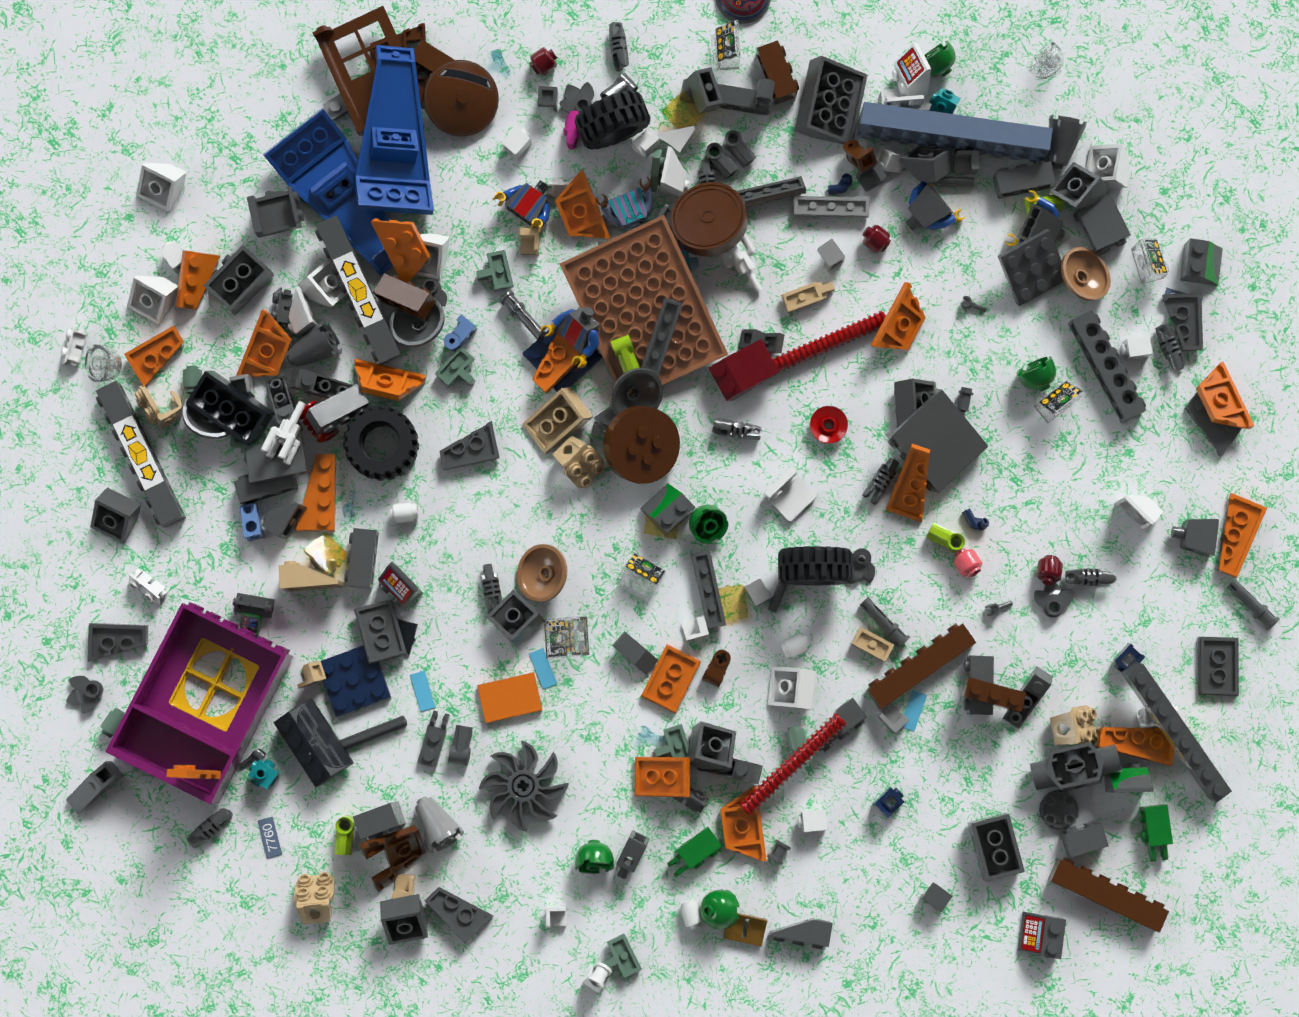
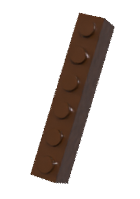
M955 623L947 629L949 633L943 637L939 634L932 639V645L929 647L922 646L915 651L917 653L916 656L913 658L908 656L899 662L901 664L899 668L895 670L892 667L884 673L886 677L880 681L877 678L869 683L868 686L870 688L866 691L879 709L884 708L977 643L965 625L960 624L958 626Z
M1066 857L1063 860L1056 859L1048 877L1049 881L1160 933L1169 913L1168 910L1164 909V904L1153 900V903L1146 900L1147 896L1137 891L1135 894L1128 892L1129 887L1117 883L1116 886L1110 883V878L1101 874L1097 877L1092 874L1093 870L1085 866H1081L1080 869L1074 866V861Z

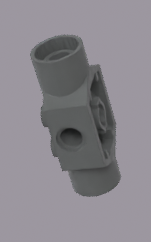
M1090 742L1050 751L1049 759L1030 763L1036 790L1057 786L1062 792L1101 784L1104 775L1122 771L1115 744L1101 748H1095Z

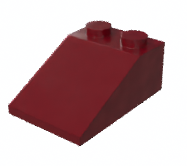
M762 339L723 358L708 368L726 401H734L780 373Z

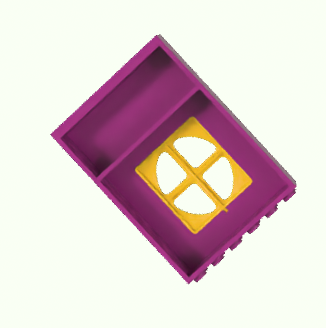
M189 602L188 605L182 603L105 752L208 804H218L293 656L289 654V649L279 645L274 647L272 646V641L260 636L256 638L254 637L256 633L241 627L239 630L237 629L238 624L226 619L221 621L220 615L210 611L203 612L204 608L195 603ZM222 651L226 656L214 678L206 676L193 668L194 663L205 654ZM234 658H237L242 663L245 670L246 685L243 692H239L222 683V678ZM188 676H193L209 685V690L197 710L190 706L186 697L185 683ZM217 690L237 698V705L226 714L217 717L206 715V710ZM174 765H196L195 769L221 771V778L166 777L167 769H173Z

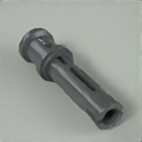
M513 291L505 293L501 297L500 303L510 310L512 316L517 317L537 341L542 340L546 335V331H540V325L525 310L524 303L517 300Z
M1237 579L1227 586L1253 612V617L1255 619L1258 618L1266 626L1265 629L1267 631L1280 620L1279 617H1275L1267 609V605L1260 604Z
M869 597L860 604L869 616L885 631V636L890 637L897 645V649L910 638L909 635L906 636L899 628L898 623H893Z

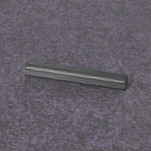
M400 716L340 739V742L345 750L406 727L407 720L404 716Z

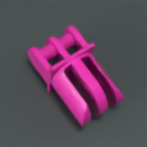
M576 110L568 114L565 127L563 128L564 136H567V147L570 150L576 148L577 140L581 138L575 125V117L579 114Z

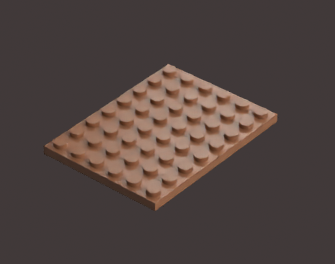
M665 215L560 263L579 307H589L594 311L592 317L600 325L598 348L614 382L624 373L619 359L614 353L611 341L629 335L634 348L635 358L639 368H641L665 297L681 302L683 305L658 376L662 385L728 355Z

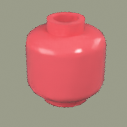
M964 548L955 554L956 558L953 564L961 576L972 578L981 571L982 561L974 550H966Z

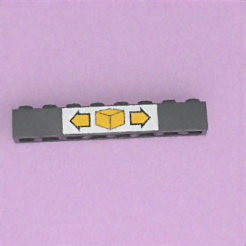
M336 215L316 224L318 229L315 231L319 241H323L326 246L323 250L327 259L331 258L334 265H331L335 276L339 275L342 281L339 285L343 293L347 292L350 298L347 302L351 311L355 310L358 315L355 317L359 328H364L366 334L363 337L367 345L371 344L374 350L371 352L374 361H379L383 365L401 357L402 354L391 334L386 319L339 218Z
M114 381L96 390L98 395L96 400L99 406L104 407L106 411L104 417L108 424H112L114 428L112 433L117 441L120 440L122 447H120L121 452L125 458L128 457L130 461L128 466L133 475L136 474L139 479L136 481L141 491L145 492L147 496L145 501L149 508H153L155 512L153 518L157 525L167 528L185 519L186 516L121 383Z
M1135 662L1121 672L1206 796L1217 803L1231 793L1232 790L1144 664Z

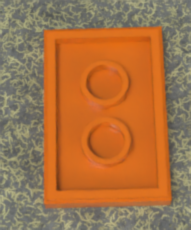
M666 644L641 697L676 714L701 661Z
M534 672L477 685L485 723L543 710Z
M635 757V796L690 797V758Z

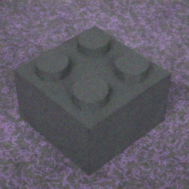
M419 894L380 901L381 922L389 945L428 938L427 917Z

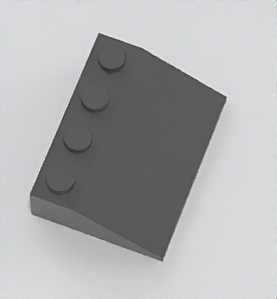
M824 56L811 59L809 61L795 131L812 138L839 144H845L849 140H854L868 75Z

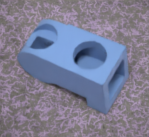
M462 314L456 319L459 325L444 338V345L452 352H455L460 346L462 347L477 330L476 326Z
M257 502L241 505L240 511L244 538L248 542L264 539L265 535L261 526Z

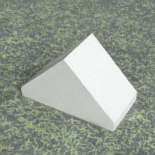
M697 126L661 132L658 133V137L683 153L697 133L698 128Z

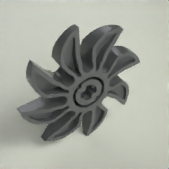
M521 741L524 754V769L519 770L517 759L512 754L507 752L494 753L490 757L503 764L511 771L512 775L507 778L500 772L490 773L483 778L479 789L506 785L507 791L495 794L490 802L491 817L495 820L509 799L514 798L515 803L509 811L510 819L515 827L527 832L523 804L528 802L531 814L538 819H554L557 815L542 806L536 800V796L541 794L548 800L558 799L566 792L569 783L541 787L540 782L542 780L553 778L558 768L557 757L553 752L543 768L537 774H534L533 768L538 762V754L532 745ZM521 781L529 784V788H526L527 790L524 792L523 789L519 788V784H522Z

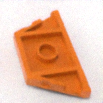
M581 170L555 199V203L569 236L609 239L611 238L595 202V197L585 172Z
M373 219L371 224L398 277L403 282H410L430 257L414 222Z
M904 282L871 343L872 347L909 350L926 318L919 306L920 303L917 297H914L910 288H912V285L910 283Z
M265 309L261 310L236 376L244 374L253 377L277 376L280 373L292 339Z
M355 358L354 367L361 392L399 401L426 381V375Z
M1224 362L1219 363L1196 387L1199 397L1211 422L1249 430L1255 425Z
M752 786L720 808L725 848L765 862L767 859L760 807L758 806L757 811H753L751 816L742 809L739 803L743 802L745 797L748 798V794H752L753 789H757V786Z

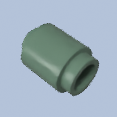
M187 366V369L183 370V389H185V394H191L202 377V370L198 369V366Z
M118 708L110 711L100 725L103 729L101 732L110 738L114 736L125 713Z
M799 725L787 728L788 732L785 733L789 751H792V754H794V751H798V747L803 746V742H807L804 728L800 729Z

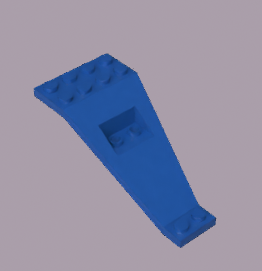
M376 45L377 65L354 179L357 210L433 215L434 207L414 48Z
M321 108L263 155L287 185L298 192V195L324 220L337 215L350 244L381 276L393 265L371 221L375 218L380 221H389L386 213L382 211L357 210L354 179L358 159L345 135L326 111ZM343 180L348 181L346 186L341 185ZM333 192L332 197H327L326 194Z

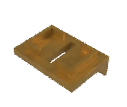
M737 913L739 918L736 924L731 928L725 929L723 938L762 947L768 920ZM745 919H749L746 936L744 938L742 937Z

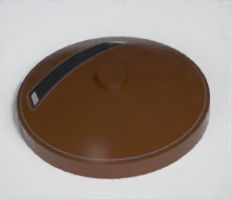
M453 60L442 64L429 76L424 87L423 103L429 119L438 129L449 135L462 137L476 134L491 123L498 109L499 95L496 83L486 69L472 61Z

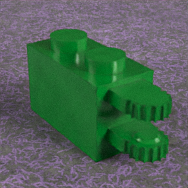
M1168 805L1140 806L1138 820L1142 823L1143 828L1140 835L1142 842L1148 847L1150 861H1156L1155 846H1160L1162 860H1168L1167 845L1173 844Z
M707 826L678 847L676 850L679 854L667 862L670 867L681 858L686 864L674 873L677 877L687 869L694 867L696 870L705 863L703 861L708 856L713 858L721 852L719 848L722 845Z

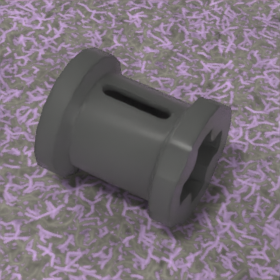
M776 839V844L767 857L782 865V860L791 847Z

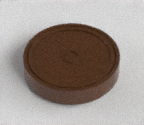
M716 182L702 183L685 191L675 202L670 218L673 233L680 246L691 254L703 257L717 256L731 250L741 241L748 226V214L742 197L732 187Z
M648 406L627 408L617 414L607 427L603 441L604 456L611 470L619 477L637 484L655 482L663 478L677 461L680 450V437L673 420L661 410Z

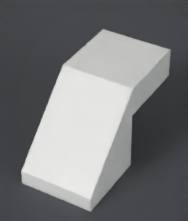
M646 130L632 142L633 150L646 158L654 152V149L661 146L660 139L655 134L651 136Z

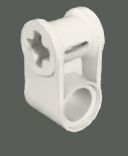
M597 962L591 968L583 983L597 993H600L607 983L612 970L607 965Z

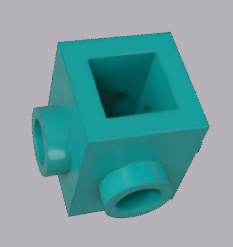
M941 88L938 94L934 93L929 101L932 104L929 111L953 114L961 98L954 95L952 91Z
M268 759L265 761L258 760V762L254 761L250 766L248 777L252 779L250 782L258 788L262 786L265 789H271L281 775V772L274 768L276 765Z

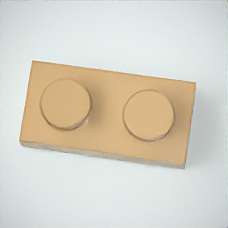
M861 626L851 642L852 645L883 662H886L894 647V644Z

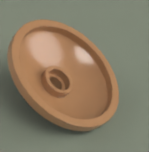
M1076 247L1064 255L1061 262V274L1065 285L1074 295L1086 301H1096L1106 295L1111 283L1110 273L1106 263L1097 253L1085 247Z
M547 544L535 545L528 549L520 559L517 568V582L521 592L530 600L546 602L555 598L563 589L567 579V563L563 554L556 547Z

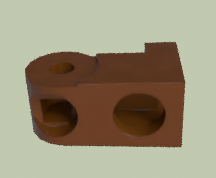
M849 140L843 145L847 160L859 171L864 172L877 163L873 149L870 147L864 149L857 140Z

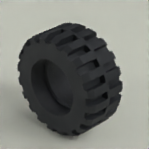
M629 90L606 96L586 106L585 109L576 115L575 125L584 146L590 150H597L616 145L642 132L650 124L651 118L642 95L637 91Z
M377 405L373 406L372 409L368 407L363 409L364 413L361 415L357 413L353 416L355 419L353 422L349 421L347 425L348 430L344 432L345 442H343V448L346 451L347 459L360 474L369 479L384 481V479H395L397 475L402 476L407 468L410 469L412 467V461L417 458L416 452L419 450V443L415 427L401 411L394 410L390 406L380 407ZM387 426L397 433L399 446L390 458L377 461L366 454L364 440L367 434L374 428Z
M830 546L783 548L778 553V579L780 583L788 585L827 586L849 584L853 579L852 552L847 548Z

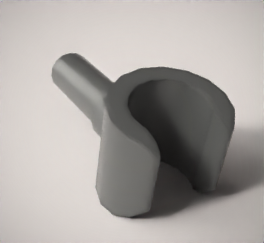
M969 296L963 297L964 300L970 302L968 305L961 303L963 309L973 308L986 312L987 308L973 303Z
M1012 601L1003 604L994 603L986 605L985 608L990 607L992 609V613L987 616L998 615L1000 610L1013 605Z
M260 748L256 749L239 766L241 768L254 758L257 761L262 760L266 753Z

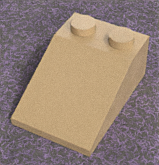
M567 387L561 388L531 415L523 425L543 453L546 454L581 429L593 418V415L573 388Z
M285 561L284 565H279L280 589L284 591L344 587L343 582L296 563V561Z

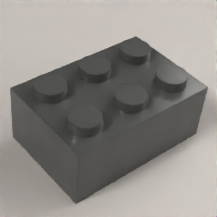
M398 801L353 816L360 839L366 838L367 841L383 836L384 831L385 834L402 829L401 825L406 823Z
M1008 813L968 822L984 881L988 882L1025 872Z

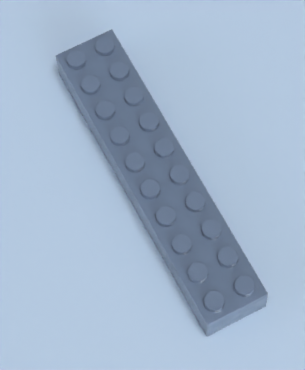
M864 102L860 113L857 135L864 139L880 138L884 142L895 140L901 144L916 143L920 147H928L930 145L936 146V148H951L955 151H979V155L987 153L992 154L993 157L1008 156L1013 160L1029 159L1030 162L1035 163L1044 160L1050 151L1053 128Z

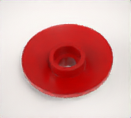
M823 406L817 409L810 419L811 433L822 443L832 444L840 441L848 429L846 415L842 410L834 406ZM825 423H830L832 428L826 429Z

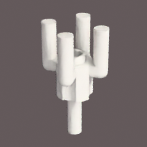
M745 233L741 239L746 248L745 251H742L739 244H737L730 250L733 258L729 259L726 252L719 256L726 268L734 266L739 275L745 273L756 293L762 288L751 270L755 265L750 256L755 253V249Z
M299 401L290 420L283 419L279 428L272 427L261 448L262 451L267 453V457L273 459L281 444L283 447L278 457L284 459L283 463L290 466L300 446V441L296 437L301 427L296 423L306 405L305 403Z

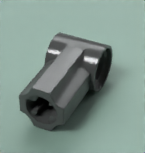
M623 73L615 80L614 84L601 92L600 97L602 99L622 91H637L638 86L626 73Z
M730 130L726 133L723 141L724 147L733 154L743 168L752 163L756 156L743 141L740 132ZM734 137L737 143L731 144L728 138Z
M716 142L707 146L705 159H709V163L726 180L733 176L739 168L723 151L722 146ZM716 150L719 155L713 157L709 154V151Z
M456 725L448 762L462 765L469 764L473 727Z

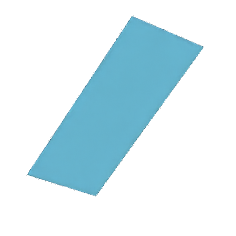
M544 648L529 653L542 688L546 689L556 685L557 682Z
M425 670L411 674L410 677L420 712L435 708Z
M912 690L904 713L909 721L903 728L915 731L927 695Z

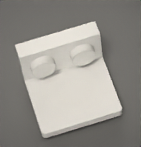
M899 88L880 91L881 104L920 109L924 101V95L904 96V94L900 93Z
M793 466L763 494L789 522L817 497L797 476V470Z

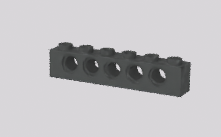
M1090 310L1072 319L1068 325L1122 424L1145 412L1146 404L1143 398L1138 396L1135 383L1127 376L1126 366L1120 363L1118 359L1119 354L1116 348L1111 346L1108 333L1100 326L1099 316ZM1087 329H1092L1094 331L1093 337L1087 334ZM1096 345H1099L1103 348V353H1098L1096 351ZM1105 362L1111 363L1112 370L1105 368ZM1114 379L1121 381V387H1117L1114 384ZM1123 395L1130 398V404L1123 401Z

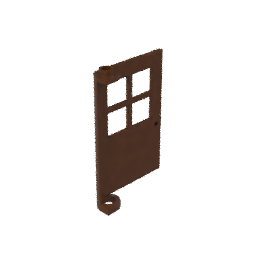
M384 6L334 29L322 25L312 32L359 136H363L376 71L368 52L375 49L376 45L386 43L389 46L402 47ZM378 21L385 39L365 48L358 30ZM354 32L362 50L342 59L334 41ZM364 54L372 71L351 80L344 63ZM418 83L420 103H423V92Z

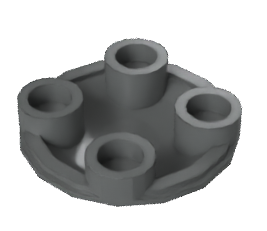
M1060 790L1051 791L1046 794L1040 802L1039 808L1040 816L1044 823L1051 828L1059 830L1073 825L1076 822L1079 811L1074 796Z

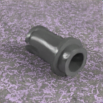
M961 387V390L958 391L960 396L957 408L959 411L969 412L971 396L974 393H972L971 388Z

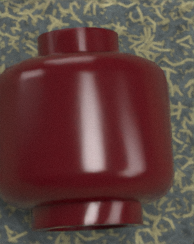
M542 47L531 55V62L529 64L537 75L545 76L557 67L555 60L558 57L552 49L548 51L545 47Z
M879 225L868 226L862 234L864 237L863 244L875 253L884 252L891 242L889 239L890 233Z
M1044 556V558L1038 561L1037 578L1045 585H1053L1059 582L1062 577L1063 563L1056 556Z

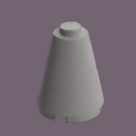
M425 796L416 802L415 810L430 853H434L433 849H437V851L445 849L457 841L455 837L458 834L460 836L464 834L463 829L432 797L427 798Z

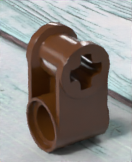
M718 650L710 664H708L701 680L719 688L731 660L729 652ZM725 653V657L728 659L727 662L718 663L717 655Z

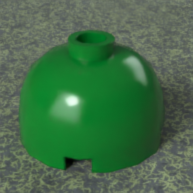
M945 41V46L939 44L924 55L931 68L930 76L942 75L944 77L952 71L951 67L955 63L956 54L949 41Z
M1046 356L1027 364L1026 370L1021 368L1016 373L1024 387L1031 390L1039 389L1041 392L1050 388V383L1056 377V367L1052 357L1047 358Z
M714 505L699 506L692 512L689 519L691 533L702 544H711V541L720 540L727 532L729 526L725 513Z
M589 840L576 853L575 869L579 868V872L587 874H599L600 869H605V872H609L614 869L613 853L607 845L600 843L599 840Z
M713 890L705 895L701 902V917L711 928H731L739 918V914H737L739 902L736 896L729 890Z

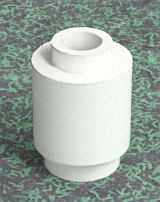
M417 503L393 504V508L390 509L391 520H395V523H403L419 519Z
M799 633L784 640V643L780 644L786 658H793L807 652V647L810 646L806 635L802 636Z
M696 899L682 903V909L680 910L686 927L690 926L691 930L702 927L701 922L704 921L700 914L699 903L697 904Z

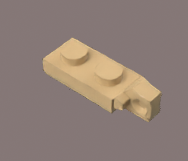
M814 282L781 295L787 313H791L823 301L827 298L826 294L833 292L835 288L832 282L822 285V282Z

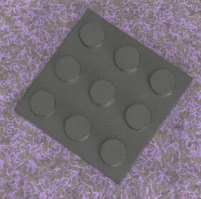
M1049 229L1041 231L998 255L1015 302L1019 306L1064 282L1061 274L1062 260Z

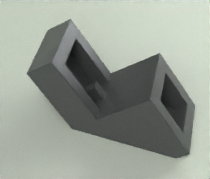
M742 329L739 348L743 349L762 339L770 353H782L785 335L782 333H764L757 329Z
M625 631L612 645L645 675L658 662L657 658Z

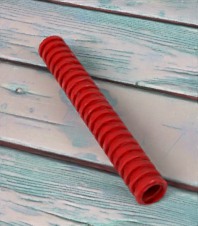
M879 311V314L869 315L867 319L858 320L856 324L853 322L851 326L846 325V328L842 327L841 330H835V333L825 334V337L821 336L819 340L814 339V342L809 341L808 344L805 343L802 347L798 346V349L793 348L791 352L788 350L786 354L777 355L773 360L779 370L785 371V368L790 369V366L794 367L797 363L801 364V361L811 360L813 356L817 357V354L822 355L824 351L827 353L829 349L838 348L840 344L843 346L845 342L850 343V340L859 339L861 335L866 336V333L871 334L872 331H877L886 315L884 312Z
M834 713V717H830L828 722L825 721V725H821V729L815 731L816 734H812L810 739H806V743H802V747L797 748L798 751H794L792 756H788V760H784V764L781 763L780 767L775 769V772H771V776H767L766 781L763 780L761 785H757L758 788L753 789V793H749L748 798L745 797L743 802H739L742 809L748 815L752 816V812L757 811L758 806H762L761 803H765L767 798L770 799V795H774L776 789L779 790V787L783 786L785 781H789V777H793V773H797V770L801 769L803 764H807V760H811V756L814 757L816 752H820L819 749L821 747H825V743H829V739L832 740L834 735H838V731H842L843 726H847L846 722L838 714Z

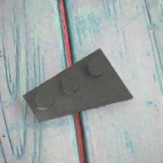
M1163 294L1162 298L1182 351H1203L1202 294Z
M1198 392L1194 394L1185 406V410L1196 425L1201 428L1206 435V439L1209 443H1212L1217 450V454L1221 457L1242 428L1211 422Z
M492 421L439 451L443 470L500 459Z
M89 623L88 662L147 645L149 625Z
M440 887L424 900L464 944L494 916Z

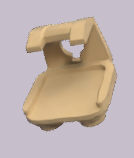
M139 386V389L135 392V400L140 409L145 408V417L150 425L153 423L154 425L158 424L163 429L182 416V404L179 395L174 391H170L171 401L176 408L164 414L160 413L145 386Z
M570 436L553 453V456L564 467V474L578 488L589 487L592 480L605 470L604 460L592 446L586 445L573 436Z
M1088 705L1071 708V712L1051 717L1050 723L1055 745L1083 744L1087 742L1094 744L1099 734V728L1094 725V720L1097 718L1096 710ZM1060 724L1070 727V731L1066 735L1061 734Z
M322 872L314 876L302 874L295 884L294 902L303 924L331 922L332 906H330V902L334 898L335 879L328 872Z

